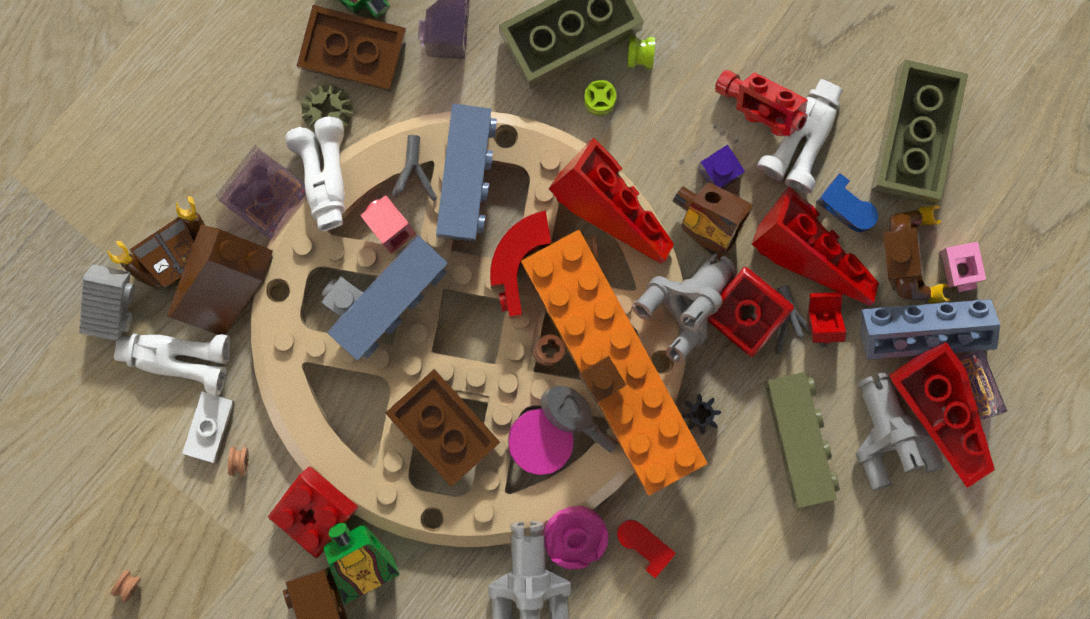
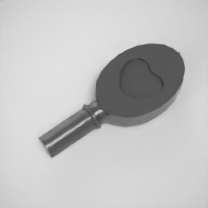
M555 386L543 393L541 397L542 410L546 418L555 427L569 433L582 430L608 452L611 453L615 450L618 442L598 427L597 423L592 422L591 408L580 393L567 386Z

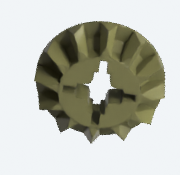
M330 84L318 85L311 91H307V95L301 103L302 118L312 131L315 132L314 124L316 121L323 118L322 112L314 106L325 105L328 97H330L331 106L340 112H330L327 117L340 119L344 128L349 124L353 107L349 96L343 89Z

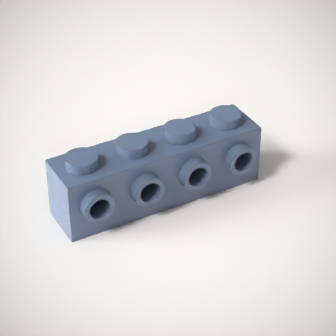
M452 103L436 238L475 242L476 234L483 235L485 215H479L480 202L487 203L489 183L483 182L484 170H491L493 151L487 150L488 137L495 138L497 119L491 118L492 108Z
M416 235L327 331L328 335L357 361L362 356L366 359L369 358L380 345L376 340L384 332L391 334L402 322V319L398 316L407 307L413 310L424 298V295L421 293L429 283L435 286L447 273L444 267L448 262L420 236Z
M991 299L862 309L860 335L867 359L917 356L945 342L948 343L954 353L994 350L998 347L1000 322Z

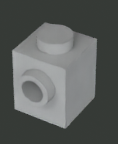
M340 277L338 281L332 279L322 292L325 298L321 303L341 317L363 292L343 277Z

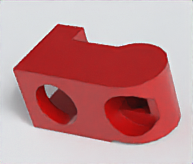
M625 520L617 528L616 535L618 541L628 549H635L649 561L644 569L655 579L676 554L636 520Z

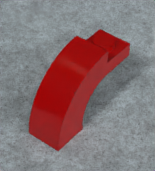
M546 210L531 214L514 224L498 243L492 258L490 268L491 288L505 287V292L499 293L502 312L508 311L510 319L523 317L517 284L521 260L525 259L532 252L551 245Z

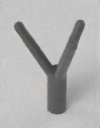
M418 135L407 136L405 166L393 189L392 196L397 197L399 193L403 192L410 172L414 169L430 199L435 201L437 196L418 163L420 136Z
M789 285L777 288V292L794 305L792 313L782 323L775 351L777 355L782 353L790 321L798 338L804 337L801 326L811 336L809 324L796 310ZM818 343L823 348L827 346V343Z

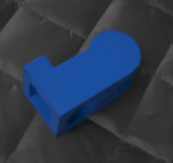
M839 173L816 202L851 230L865 232L876 224L878 220L877 208L870 202L859 200L845 187L850 180Z

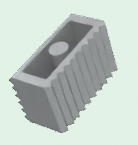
M94 264L83 276L79 333L118 341L122 334L128 332L131 327L132 313L127 312L128 303H131L135 286L130 283L129 271L117 270L116 268L111 269L110 267Z

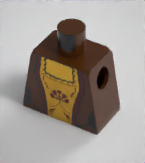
M707 183L697 195L682 186L673 199V203L687 211L681 224L682 230L711 255L717 254L719 261L737 242L754 206L712 183Z

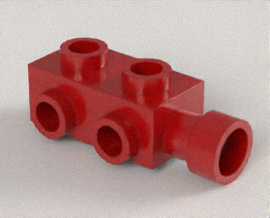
M725 70L717 79L715 92L726 98H735L737 100L736 109L744 113L745 119L749 122H761L771 127V132L774 135L781 137H790L795 131H800L805 126L808 118L806 114L808 99L756 72L742 81L738 74Z

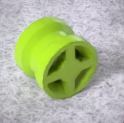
M629 35L627 68L644 65L646 69H653L655 37L648 36L646 39H638L636 36Z
M606 80L593 81L585 90L584 104L586 109L596 116L607 115L615 106L616 90Z

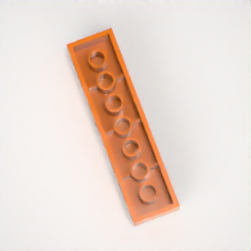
M580 230L521 260V266L579 372L585 371L609 356L625 381V387L600 401L597 405L645 493L650 496L708 464Z

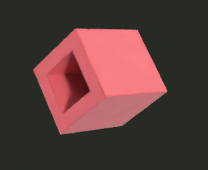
M387 196L370 203L366 211L360 215L390 254L416 235V232Z

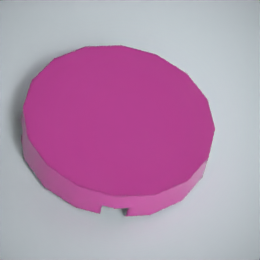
M542 409L529 410L522 414L510 427L507 438L509 453L515 463L523 470L538 475L553 473L563 467L570 458L574 445L573 434L555 427L546 418Z
M570 506L558 511L549 519L543 530L544 546L548 556L557 566L568 570L588 567L589 563L594 560L597 561L603 556L608 546L609 534L602 517L594 510L584 506Z

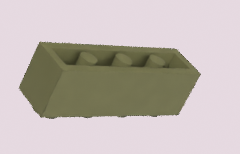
M805 371L764 381L794 508H803L837 500L835 492L840 491L836 473H830L827 460L832 459V454L828 441L822 440L820 428H824V421L820 409H815L812 397L816 396V388L813 378H807Z

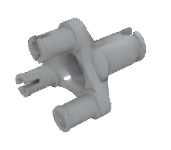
M712 255L691 279H686L682 282L670 281L661 276L654 277L646 286V292L632 306L634 313L639 318L645 320L651 317V314L660 304L665 306L673 315L680 328V335L666 349L667 356L673 362H677V360L678 363L684 362L694 347H699L707 338L708 317L721 307L722 298L720 295L737 275L735 265L727 257L722 256L718 263V255Z
M888 372L879 373L875 384L872 376L858 383L859 388L863 389L862 396L874 428L871 429V433L855 455L859 465H863L872 491L892 485L881 458L884 456L883 454L896 449L905 473L912 472V469L916 471L923 467L925 473H931L945 467L936 443L924 426L912 421L911 416H905L892 383H889L890 376Z
M524 521L512 523L510 525L511 531H513L511 536L512 571L488 585L489 598L492 599L493 619H512L511 600L516 603V608L520 609V619H540V608L543 607L544 601L548 598L549 619H569L568 596L571 595V582L545 570L544 535L541 533V530L544 529V523L530 521V537H525Z

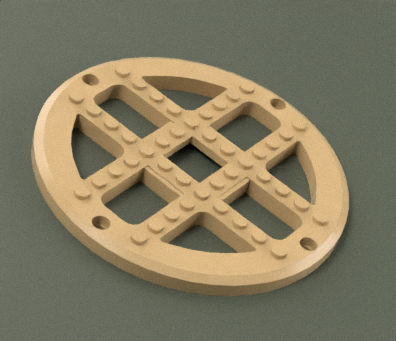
M450 111L398 122L370 134L340 153V168L346 193L343 203L345 205V212L342 214V219L374 191L400 177L405 166L408 135L420 136L418 163L421 168L434 165L431 187L437 199L432 201L428 196L420 237L448 262L444 267L447 273L435 286L429 283L421 293L424 295V298L413 310L407 307L399 315L402 322L396 328L393 345L379 343V347L369 358L366 359L362 356L357 361L328 333L311 330L306 326L304 322V308L310 280L317 271L331 269L377 278L404 248H398L390 254L383 244L332 235L335 228L327 231L318 230L317 221L312 218V210L304 189L300 196H296L298 202L297 199H294V202L287 208L267 248L273 250L263 280L254 292L251 312V347L254 370L263 403L273 427L287 451L303 471L307 467H312L358 506V510L354 515L398 536L428 544L453 547H487L511 543L513 531H511L510 525L512 523L524 521L525 537H530V521L542 522L545 528L552 516L570 506H584L594 509L617 491L634 471L619 443L615 450L610 453L595 441L583 455L548 479L511 494L506 492L511 463L507 442L510 427L526 408L531 406L542 407L541 397L546 390L555 386L570 387L585 398L591 408L593 417L604 418L600 408L593 400L582 380L534 372L536 360L533 356V347L541 338L546 310L522 266H520L518 271L517 284L523 317L510 319L508 311L505 312L496 364L432 353L444 290L500 300L499 293L505 292V287L491 288L490 268L492 258L453 251L455 240L436 238L451 118ZM491 112V118L497 119L495 138L488 137L487 150L493 151L492 164L517 168L528 175L530 184L523 218L546 210L552 244L559 202L548 188L558 173L579 153L586 143L562 130L536 120L512 114ZM504 131L511 132L515 136L514 145L510 148L500 147L497 143V137L500 133ZM619 172L628 187L634 185L624 173ZM637 189L639 192L637 198L645 211H651L662 225L649 202ZM610 235L621 252L635 290L611 288L650 359L652 360L657 354H663L668 358L669 368L663 373L658 372L675 403L679 394L686 359L682 363H678V360L673 362L667 356L666 349L680 335V328L673 315L662 304L646 320L639 318L632 309L634 303L646 292V286L654 277L661 276L670 281H683L675 251L672 248L666 261L660 264ZM541 248V249H538V250L532 252V253L529 254L527 257L533 255L534 253H536V252H538V251H540V250H542V249H544V248ZM279 283H284L289 288V296L284 301H276L272 296L274 286ZM310 363L384 378L390 387L387 411L435 369L460 398L488 403L484 424L501 443L476 465L472 487L465 495L452 496L419 489L412 483L410 478L415 446L386 415L377 464L375 468H372L341 438L330 424L319 405L305 366ZM608 427L605 432L617 441L611 428ZM431 509H436L442 513L443 522L438 528L428 527L425 523V514Z

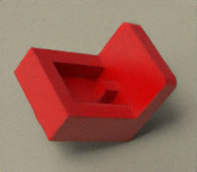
M840 292L811 293L809 295L807 320L812 343L845 342L846 329L841 313L843 298Z

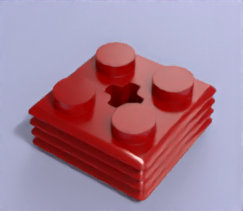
M743 267L721 293L722 305L714 314L708 317V322L747 355L754 357L792 313L794 305L748 267ZM752 304L756 307L754 313L757 317L749 316L745 319L742 316L744 310L741 306L745 305L748 307Z
M307 467L286 491L268 515V519L313 557L318 558L324 552V546L332 541L329 536V530L336 524H347L358 510V506L312 467ZM310 509L315 512L314 515L310 512Z

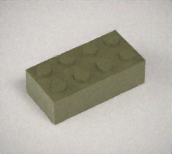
M546 0L500 24L499 34L528 88L531 89L623 41L629 35L642 31L644 21L632 0Z
M904 60L897 67L871 191L931 205L942 199L968 78L967 73L910 60Z

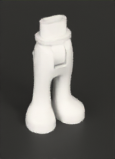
M820 79L816 89L810 90L809 97L806 98L808 99L806 108L808 118L805 126L800 131H795L790 137L785 136L777 151L773 155L763 156L759 160L757 168L768 177L776 181H782L800 140L806 136L805 146L789 172L785 184L792 189L812 193L815 187V180L811 175V169L819 150L832 129L836 111L840 107L838 100L843 89Z
M324 117L317 120L314 124L315 133L307 128H295L288 131L285 135L288 149L301 156L303 160L305 192L312 210V218L317 221L318 230L327 231L343 224L342 214L345 212V205L343 203L346 193L340 168V145L344 136V125L340 119L335 117ZM320 144L324 159V170L322 173L320 167L319 153Z
M135 333L131 337L122 335L116 341L114 360L127 362L128 367H136L153 374L199 381L204 384L208 394L219 396L226 380V367L182 362L176 360L175 357L177 355L190 356L227 364L230 357L229 335L220 334L216 335L211 342H198L163 335L140 336Z

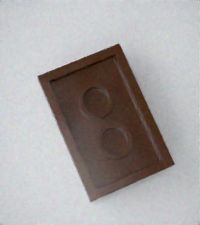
M313 5L296 66L298 69L391 92L407 30L404 27Z
M435 369L385 412L451 487L501 443Z

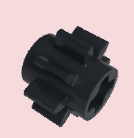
M697 394L695 404L687 400L684 402L685 406L689 409L687 413L681 415L683 419L688 418L690 422L688 425L689 430L697 426L702 435L705 434V426L708 424L713 428H717L713 418L714 415L721 414V411L713 410L711 405L714 403V398L709 399L706 403L702 402L701 394ZM698 405H701L702 410L709 413V417L703 419V424H700L698 418H693L692 412L698 410Z

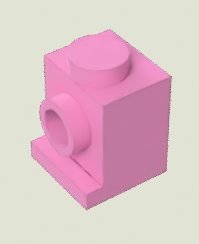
M978 242L948 247L939 251L940 257L943 259L949 288L957 287L958 293L978 289L977 283L986 280ZM958 264L965 266L966 273L964 275L958 274Z

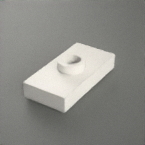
M201 392L182 454L211 463L216 462L233 408V400Z

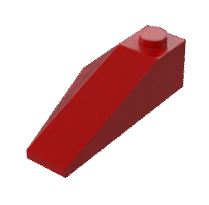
M592 138L558 173L548 189L553 193L556 200L563 204L570 212L662 264L666 261L674 246L673 241L651 211H645L637 198L639 192L634 185L628 187L619 172L623 169L617 160L595 138Z
M789 186L758 225L751 245L761 255L766 256L783 268L866 305H872L875 301L879 282L855 254H847L837 241L840 238L833 229L828 232L818 221L817 217L820 213L815 207Z
M947 342L917 355L889 374L891 381L967 488L995 471L967 371Z

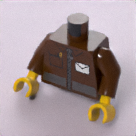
M190 196L187 197L191 205L187 210L181 209L179 203L176 202V212L179 217L129 249L132 254H129L123 242L116 241L123 251L120 255L115 256L107 250L111 261L117 264L121 263V266L126 271H129L130 275L137 281L155 289L164 287L168 290H173L178 287L200 225H205L200 214L196 212L195 200Z
M938 205L923 206L918 210L893 215L890 218L889 229L883 233L888 279L892 289L897 290L898 295L905 300L928 301L930 304L950 302V299L945 298L943 295V290L948 289L949 285L946 283L931 287L925 285L919 225H937L941 223V220H935L934 210L940 209Z

